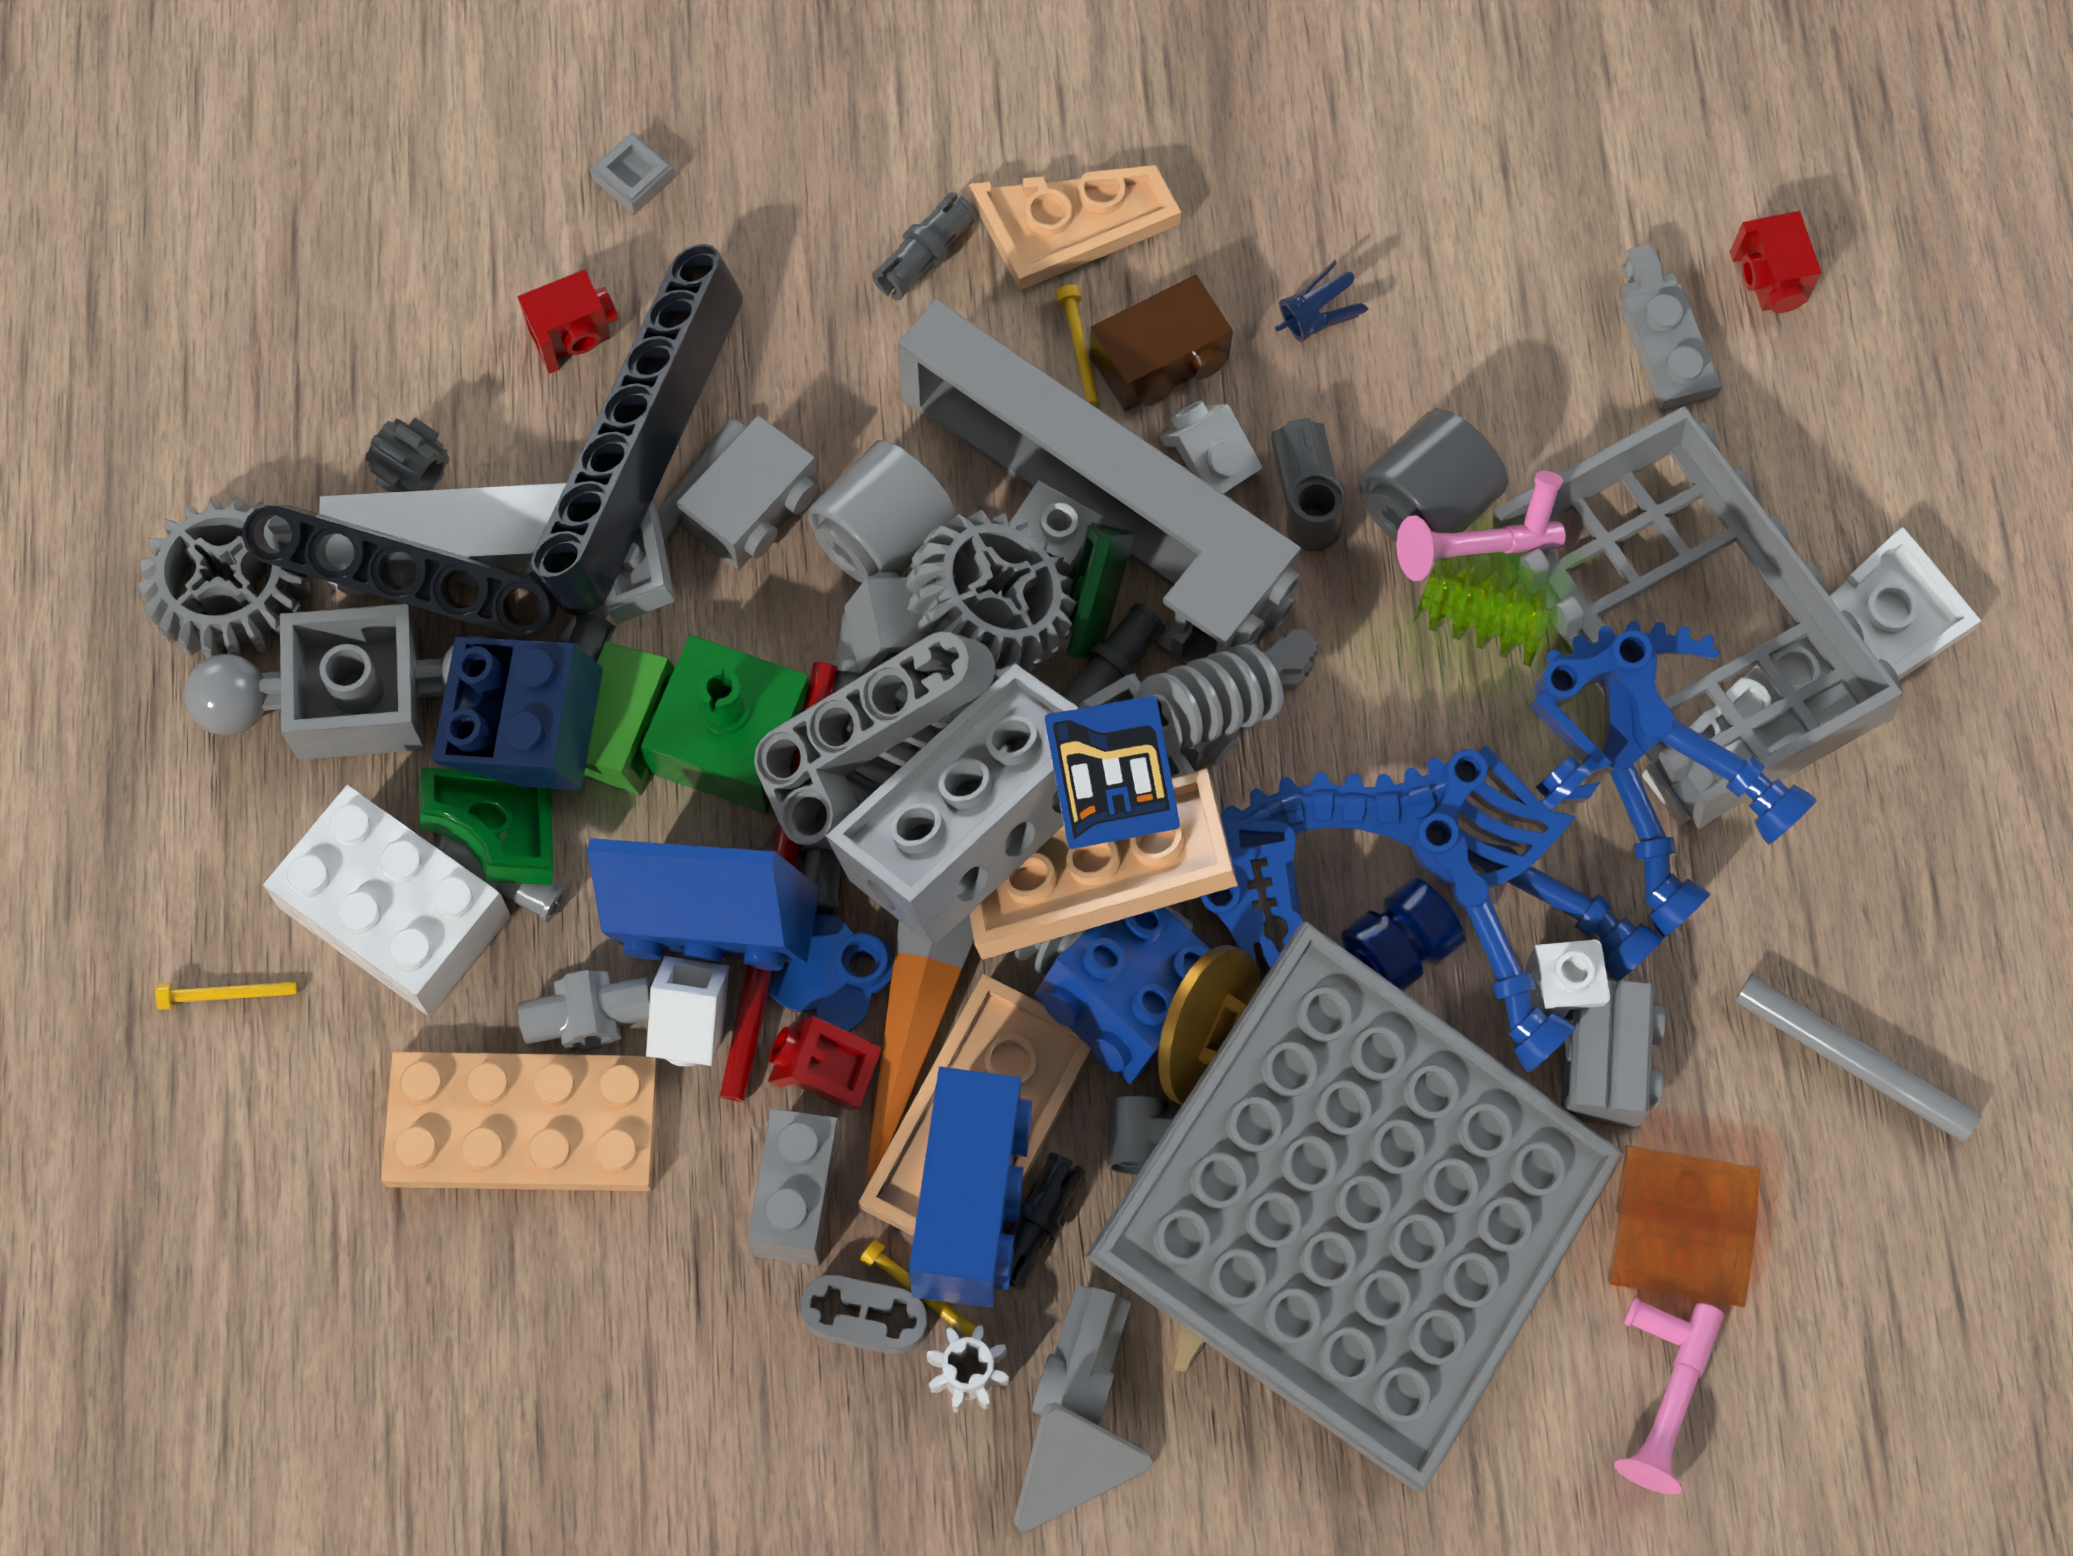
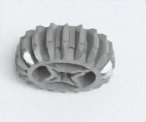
M236 495L229 507L224 509L218 499L210 496L207 511L198 513L194 507L186 504L185 516L187 519L178 524L165 518L164 528L168 533L166 539L148 537V547L154 557L139 560L140 571L146 578L138 583L139 594L147 602L144 605L146 607L144 611L151 623L159 625L158 631L163 639L171 644L178 641L181 650L190 656H193L202 649L207 659L220 655L224 648H227L229 654L243 657L244 646L253 644L258 652L265 654L267 643L264 638L271 633L280 638V614L303 612L297 601L311 598V587L305 579L309 575L272 565L270 578L264 590L259 596L256 594V583L266 573L263 567L268 563L254 558L245 547L242 532L247 517L257 508L266 506L261 502H258L249 510L245 500ZM274 516L267 521L264 527L265 540L276 551L281 552L288 547L292 536L290 525L285 519ZM194 563L196 565L195 573L185 584L187 591L180 596L182 580L189 567ZM211 569L215 570L222 578L226 576L231 581L236 580L240 589L229 580L225 581L220 577H215ZM234 611V612L229 613V614L221 615V614L226 613V612Z
M979 510L977 513L971 514L968 519L958 514L955 518L949 519L944 526L941 525L938 529L931 531L924 540L925 545H921L913 555V562L910 565L913 570L908 575L905 588L913 593L909 599L907 610L923 616L918 622L916 633L934 634L937 632H951L985 645L993 655L995 674L1000 678L1014 664H1017L1027 672L1033 671L1043 660L1047 661L1058 650L1057 645L1069 633V628L1072 625L1069 617L1073 614V609L1077 602L1067 596L1071 591L1074 579L1058 573L1062 568L1064 557H1050L1045 550L1048 538L1035 541L1028 536V522L1012 528L1009 525L1005 512L995 516L990 521L985 513Z

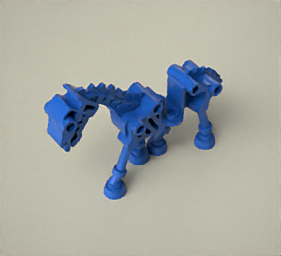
M1632 621L1626 626L1625 632L1618 636H1615L1611 627L1602 626L1598 631V641L1589 644L1585 636H1575L1572 640L1573 653L1566 657L1558 650H1551L1547 654L1546 660L1549 665L1534 684L1536 699L1529 707L1573 751L1582 763L1579 764L1570 755L1535 787L1545 797L1543 800L1539 801L1487 746L1479 752L1463 749L1455 753L1446 764L1440 759L1433 757L1428 760L1427 775L1422 776L1415 768L1411 767L1404 774V783L1394 785L1392 779L1387 774H1380L1378 776L1375 787H1364L1360 776L1353 773L1347 776L1344 786L1332 785L1327 775L1323 772H1317L1311 785L1298 787L1289 777H1284L1280 780L1278 793L1267 796L1260 789L1255 788L1250 793L1251 805L1242 811L1236 806H1228L1220 814L1238 886L1201 896V901L1206 911L1217 916L1228 929L1239 949L1247 951L1254 960H1256V954L1253 946L1259 944L1263 957L1271 969L1280 953L1277 951L1273 941L1266 938L1263 933V925L1266 918L1262 909H1253L1252 904L1258 903L1260 899L1257 889L1249 890L1248 884L1255 883L1251 863L1266 860L1267 866L1260 867L1262 881L1271 880L1272 886L1265 887V894L1267 900L1275 899L1277 906L1269 907L1272 917L1280 918L1287 925V935L1281 941L1285 947L1297 927L1303 923L1293 867L1295 837L1302 831L1325 828L1357 829L1383 835L1411 847L1412 855L1422 869L1438 881L1452 886L1453 898L1456 904L1466 909L1498 981L1492 984L1496 999L1504 998L1511 1028L1508 1034L1517 1043L1513 1050L1521 1066L1529 1073L1549 1057L1573 1033L1576 1027L1567 1019L1554 1012L1547 1016L1538 1006L1533 1008L1530 990L1536 988L1532 972L1523 974L1490 900L1489 888L1508 882L1577 919L1575 928L1585 935L1589 936L1594 931L1601 939L1602 950L1606 954L1604 956L1605 967L1612 979L1618 982L1638 966L1661 943L1664 937L1681 925L1710 896V893L1701 885L1690 879L1681 882L1674 873H1671L1670 854L1677 853L1674 837H1666L1637 773L1634 763L1661 741L1727 779L1729 782L1726 788L1740 797L1745 792L1753 800L1748 806L1758 815L1754 823L1768 845L1793 826L1815 804L1817 799L1794 784L1787 788L1779 779L1771 782L1762 772L1765 765L1754 756H1751L1746 761L1675 720L1671 709L1660 698L1655 685L1656 655L1683 654L1715 659L1719 656V651L1712 647L1714 642L1712 636L1706 635L1700 642L1690 639V629L1685 626L1678 629L1676 635L1666 634V626L1662 622L1654 624L1650 633H1642L1638 622ZM1602 682L1605 694L1604 736L1602 744L1598 748L1560 707L1566 705L1584 687ZM1603 770L1610 773L1640 840V843L1634 844L1636 859L1644 860L1646 889L1644 901L1653 909L1649 916L1658 933L1642 923L1635 927L1626 917L1619 921L1609 910L1611 903L1599 894L1592 899L1531 866L1551 847L1576 817L1575 815L1551 810L1558 804L1583 803L1588 800L1600 782L1578 785L1588 776ZM1488 775L1508 797L1503 796L1485 783L1486 776ZM1471 796L1488 810L1510 820L1536 825L1542 833L1514 828L1491 818L1467 801L1466 797ZM1458 819L1476 832L1493 840L1527 850L1520 856L1516 850L1509 846L1482 842L1458 827ZM1473 868L1478 870L1480 873H1475Z

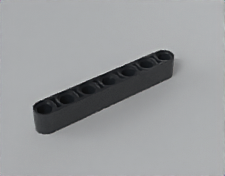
M693 245L678 254L671 263L533 552L531 564L534 572L560 608L567 614L575 616L589 613L599 607L609 595L742 305V292L719 251L712 245Z

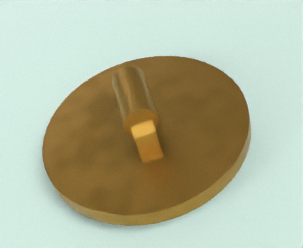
M1220 945L1209 950L1191 967L1173 997L1160 1038L1158 1069L1160 1082L1165 1094L1176 1103L1184 1104L1260 986L1257 964L1254 958L1245 950L1231 945Z

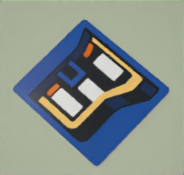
M1155 696L1051 713L1044 717L1066 840L1070 849L1165 832L1180 827L1159 708Z

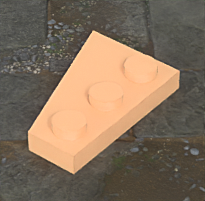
M1156 165L1084 172L1081 179L1046 182L1045 176L1023 178L1022 185L991 188L990 182L969 184V196L1019 291L1181 224L1182 212Z

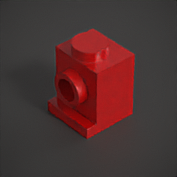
M1796 211L1742 222L1731 247L1730 255L1733 262L1742 261L1744 283L1749 291L1755 290L1761 310L1772 309L1775 313H1786L1808 302L1822 272L1801 212Z
M585 269L517 296L526 327L548 374L560 370L557 362L558 358L568 354L579 355L595 348L600 341L610 338L608 325L619 321L607 289L602 287L595 290Z

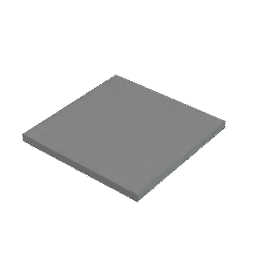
M1304 922L1297 927L1085 1257L1415 1492H1424L1625 1152L1311 924Z

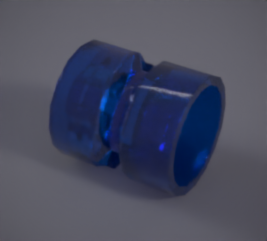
M1418 877L1410 878L1384 899V912L1382 914L1369 910L1344 929L1341 934L1346 951L1403 992L1422 978L1424 974L1423 963L1437 966L1464 945L1466 941L1464 929L1449 904L1432 886Z

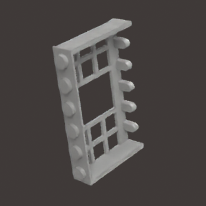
M1685 406L1558 474L1562 477L1563 483L1562 487L1558 489L1550 519L1572 508L1594 538L1593 541L1560 559H1557L1550 549L1540 550L1536 548L1532 551L1517 553L1502 552L1573 652L1572 640L1577 635L1585 636L1589 644L1598 641V631L1602 626H1605L1599 616L1736 542L1796 621L1797 625L1662 699V701L1673 711L1700 695L1707 693L1731 726L1710 738V740L1725 748L1740 739L1750 754L1765 765L1762 772L1771 782H1774L1776 779L1782 781L1885 722L1889 723L1894 718L1903 693L1899 677L1893 667L1883 659L1877 660L1864 643L1862 629L1854 616L1846 610H1839L1827 594L1826 583L1819 570L1812 563H1804L1791 547L1790 537L1784 524L1775 515L1768 516L1755 499L1754 489L1748 477L1739 468H1731L1720 453L1719 444L1713 431L1707 424L1703 422L1697 423ZM1670 454L1693 486L1657 505L1634 473ZM1621 481L1644 513L1607 532L1585 500ZM1534 488L1495 508L1492 529L1523 524ZM1703 498L1726 530L1690 549L1666 517ZM1654 525L1677 557L1640 577L1617 544ZM1604 552L1624 579L1626 585L1589 604L1567 571ZM1808 637L1832 671L1795 691L1771 659V656ZM1757 664L1782 699L1744 719L1720 684ZM1602 682L1595 683L1605 697ZM1842 683L1857 702V705L1820 725L1805 703ZM1791 711L1807 733L1769 753L1754 731ZM1661 741L1645 753L1650 762L1654 761V764L1698 829L1704 827L1726 811L1750 799L1745 792L1740 797H1737L1726 788L1729 782L1727 779L1718 782L1708 768Z

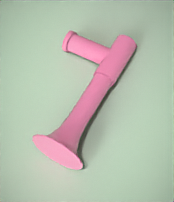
M1538 471L1535 474V486L1524 523L1520 525L1503 526L1500 529L1437 533L1431 531L1426 522L1417 515L1408 516L1400 525L1396 541L1397 557L1401 569L1409 579L1422 581L1429 575L1433 563L1440 559L1495 552H1527L1536 548L1540 550L1561 548L1566 538L1564 526L1559 521L1549 522L1558 489L1562 487V477L1550 471Z
M1634 1296L1623 1325L1628 1327L1632 1325L1680 1347L1673 1363V1373L1644 1445L1629 1459L1619 1458L1615 1460L1614 1468L1622 1476L1641 1487L1663 1494L1677 1495L1682 1493L1683 1486L1674 1477L1672 1471V1454L1675 1442L1698 1379L1704 1373L1724 1314L1714 1306L1697 1303L1689 1322L1645 1304L1640 1301V1298Z

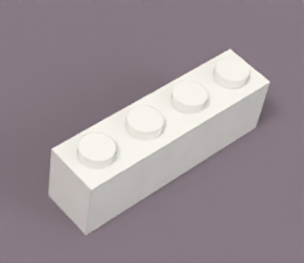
M566 483L320 496L319 514L539 578L532 568L531 559ZM335 534L329 539L325 552L328 561L332 566L345 570L354 559L352 543L341 534ZM396 552L387 563V573L390 580L395 585L404 588L413 583L417 571L415 562L409 555L403 552ZM457 570L449 580V584L465 583L468 586L479 588L475 577L464 570ZM327 581L331 590H339L351 595L368 594L364 591Z

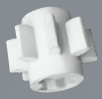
M981 1325L975 1328L972 1337L960 1339L956 1331L951 1327L946 1329L949 1346L945 1352L942 1353L936 1350L927 1352V1361L933 1366L942 1368L943 1374L933 1378L929 1383L931 1393H938L947 1388L953 1394V1412L958 1413L963 1406L964 1400L976 1398L984 1410L989 1409V1395L987 1391L991 1384L999 1387H1007L1009 1384V1376L993 1369V1364L1002 1360L1007 1354L1005 1344L996 1345L989 1349L983 1343L984 1333L983 1326ZM970 1354L978 1357L979 1369L985 1372V1374H973L968 1384L961 1383L957 1378V1368L951 1364L952 1362L963 1364L967 1355Z

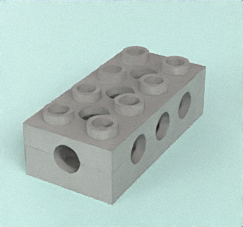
M1014 664L826 835L850 882L934 947L1064 826L1044 717L1047 714L1079 709V707L1017 664Z

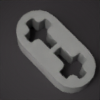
M824 1275L814 1279L805 1288L801 1297L800 1311L806 1327L814 1336L825 1341L887 1354L903 1355L915 1350L923 1342L927 1333L928 1319L923 1302L919 1298L912 1297V1292L905 1289L840 1275ZM830 1291H837L840 1293L842 1305L858 1309L860 1314L859 1318L839 1314L836 1315L833 1325L823 1324L821 1312L813 1308L815 1301H826ZM895 1305H903L907 1309L908 1319L917 1323L914 1329H903L899 1339H892L888 1337L887 1325L882 1322L868 1320L869 1313L892 1315Z

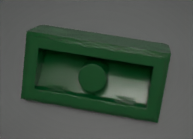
M1094 522L1088 525L1073 578L1074 582L1069 592V597L1077 602L1073 609V614L1069 617L1072 623L1069 633L1060 643L1069 657L1081 658L1091 655L1090 650L1096 642H1105L1134 540V535L1130 531Z

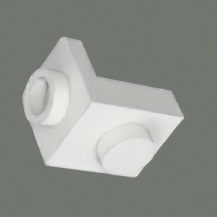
M1202 400L1194 402L1175 413L1170 418L1174 426L1159 435L1165 447L1177 448L1191 473L1222 494L1263 468L1228 404L1205 406Z
M1585 940L1535 945L1524 967V971H1522L1523 974L1532 972L1536 988L1530 990L1533 1008L1538 1006L1547 1016L1554 1012L1565 1018L1570 1009L1602 1007L1608 1003L1610 992L1600 941Z

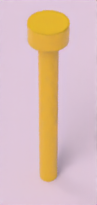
M1074 284L1065 285L1056 290L1058 304L1065 306L1086 401L1095 406L1099 403L1077 307V303L1082 299L1079 286Z
M297 982L173 990L171 983L156 985V1005L158 1010L173 1009L176 1002L298 995Z
M875 1239L859 1260L869 1268L876 1264L908 1291L912 1292L909 1273L884 1254L887 1247ZM919 1298L966 1337H972L976 1326L947 1303Z

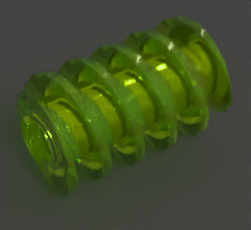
M1452 557L1440 559L1435 563L1413 623L1424 610H1428V629L1437 632L1448 618L1452 619V638L1458 641L1474 627L1476 628V647L1484 649L1495 636L1500 637V656L1508 658L1519 644L1523 645V664L1531 667L1553 607L1552 609L1547 608V589L1543 587H1538L1527 601L1524 600L1523 580L1515 578L1504 592L1499 591V571L1491 570L1480 583L1475 582V563L1468 561L1456 575L1452 574Z

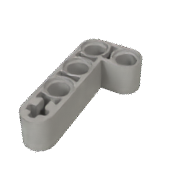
M951 632L931 634L767 733L760 740L755 750L754 763L759 779L787 837L800 845L832 849L826 835L859 806L845 775L986 691L995 675V662L989 649L978 641ZM954 672L953 676H948L949 673ZM903 684H906L908 691L907 701L904 707L897 712L894 703L895 695L898 689ZM852 716L854 722L853 734L844 743L842 728L845 721ZM799 748L801 755L800 765L797 771L792 774L790 759L794 751ZM824 805L827 819L823 829L818 832L815 823L816 814L819 808Z

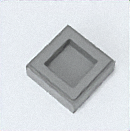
M633 132L627 135L590 169L592 180L633 215L676 178L674 166Z

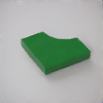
M421 767L419 776L420 830L444 834L466 846L480 862L485 881L551 885L554 872L551 788L522 787L457 769Z

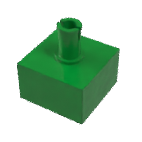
M689 634L641 745L649 773L767 814L771 803L756 771L754 763L755 750L760 740L767 733L803 712L806 693L810 683L809 676Z

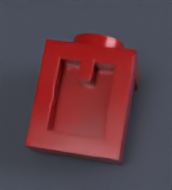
M815 1016L791 1023L789 1027L785 1026L776 1036L769 1053V1062L773 1063L774 1066L768 1082L780 1088L795 1085L849 1111L859 1109L882 1048Z

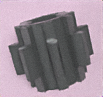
M398 418L394 422L387 421L378 434L373 436L370 441L369 451L365 454V460L369 462L368 466L371 468V472L378 476L375 483L388 492L432 490V487L443 477L445 466L449 463V456L445 454L447 450L443 448L444 445L437 441L439 433L417 418H414L409 425Z

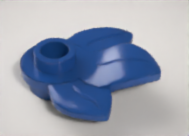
M816 913L807 963L790 962L775 978L768 994L776 1003L791 1011L805 1013L817 1011V1018L849 1032L866 1018L871 996L882 991L890 983L894 954L890 945L882 937L870 932L853 933L839 917L831 914ZM859 957H868L875 963L874 969L867 975L855 974L851 970V965Z

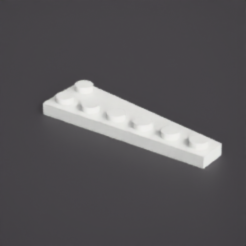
M1904 527L1896 531L1829 596L1840 611L1846 610L1854 616L1862 629L1864 643L1877 660L1883 659L1893 667L1899 680L1973 632L1982 621ZM1808 637L1771 656V659L1795 691L1832 671ZM1757 665L1726 692V695L1744 719L1782 699ZM1840 683L1807 701L1805 704L1820 725L1856 706L1857 702L1844 685ZM1714 705L1710 710L1705 711L1689 728L1710 739L1731 726L1723 717L1717 705ZM1791 711L1754 731L1769 753L1807 733ZM1740 739L1725 747L1746 761L1752 756ZM1652 761L1646 767L1642 777L1681 826L1691 818L1654 764V761ZM1710 770L1718 782L1725 779Z

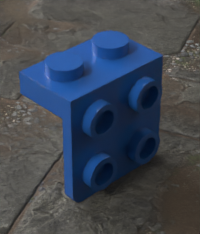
M1159 908L1088 929L1056 959L1034 995L1044 1004L1048 1014L1056 1022L1063 1026H1068L1093 1050L1095 1057L1105 1068L1117 1072L1130 1085L1146 1070L1159 1052L1165 1018L1179 985L1196 961L1211 949L1167 908Z

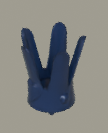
M1334 260L1303 291L1279 301V308L1285 322L1277 325L1275 330L1281 331L1288 327L1298 341L1304 342L1311 335L1318 333L1328 326L1357 318L1360 314L1365 313L1368 307L1362 303L1324 313L1319 312L1324 305L1353 283L1354 274L1351 272L1342 273L1308 293L1335 267L1337 262Z

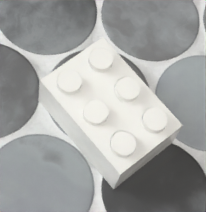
M349 785L345 786L263 884L280 910L429 1017L511 917L500 892Z

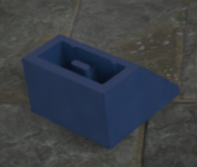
M455 637L432 761L440 765L522 787L582 790L603 668L575 643Z

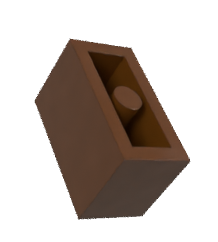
M1195 274L1091 326L1089 356L1126 412L1142 403L1145 406H1150L1162 401L1173 391L1175 386L1193 377L1205 379L1218 372L1225 365L1226 361L1229 360L1233 330Z

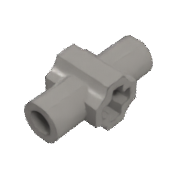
M584 970L566 974L564 978L554 982L555 995L519 1002L518 1016L523 1039L526 1044L561 1038L562 1045L567 1050L583 1049L588 1051L608 1047L614 1041L622 1039L620 1026L649 1020L651 980L647 976L614 983L613 976L609 971Z

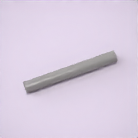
M1752 974L1748 977L1734 1000L1737 1004L1962 1143L1968 1140L1981 1119V1115Z

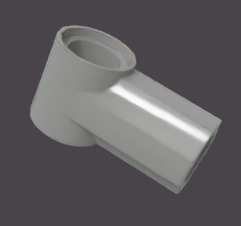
M1076 1285L1055 1354L1049 1353L1031 1412L1041 1415L1046 1405L1057 1403L1092 1423L1100 1425L1115 1376L1114 1373H1111V1368L1117 1349L1120 1348L1132 1302L1119 1297L1115 1293L1097 1287Z

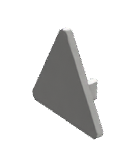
M1050 1403L1042 1410L1013 1521L1020 1532H1028L1144 1473L1151 1468L1153 1461L1148 1452L1057 1403Z

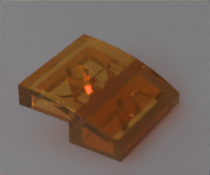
M1626 1145L1615 1207L1619 1215L1608 1274L1609 1283L1615 1286L1745 1307L1756 1234L1760 1168Z

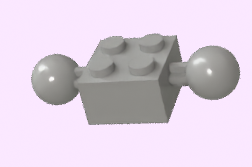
M408 604L280 614V672L261 673L253 663L240 656L231 654L215 655L200 662L189 674L184 688V702L193 721L204 730L217 735H236L253 727L262 717L264 711L281 709V734L297 760L425 750L424 698L444 696L454 644L449 648L444 658L422 660V633ZM472 634L466 636L470 638L501 639L497 636L490 634Z

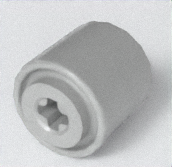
M877 440L810 507L807 513L815 538L823 551L841 570L859 582H864L866 578L882 572H895L901 576L913 562V555L921 545H925L924 540L931 531L938 529L941 525L944 526L949 519L957 516L954 504L933 474L901 447L885 440Z

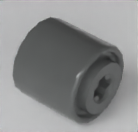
M1435 408L1421 417L1362 473L1359 488L1362 499L1373 520L1386 535L1396 542L1400 525L1408 516L1417 515L1426 522L1431 531L1437 533L1464 532L1506 491L1508 477L1506 468L1496 450L1477 429L1456 414Z

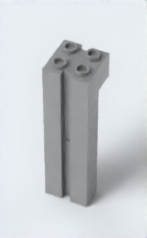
M938 299L933 301L898 342L902 401L1031 490L1039 480L1102 515V525L1127 530L1134 535L1129 558L1172 587L1163 598V604L1172 609L1176 614L1173 625L1158 642L1157 648L1181 665L1186 666L1190 661L1207 658L1210 654L1227 651L1230 647L1247 644L1259 649L1255 642L1265 629L1269 627L1271 630L1276 631L1288 618L1296 603V600L1291 598V595L1301 580V575L1295 571L1300 556V546Z

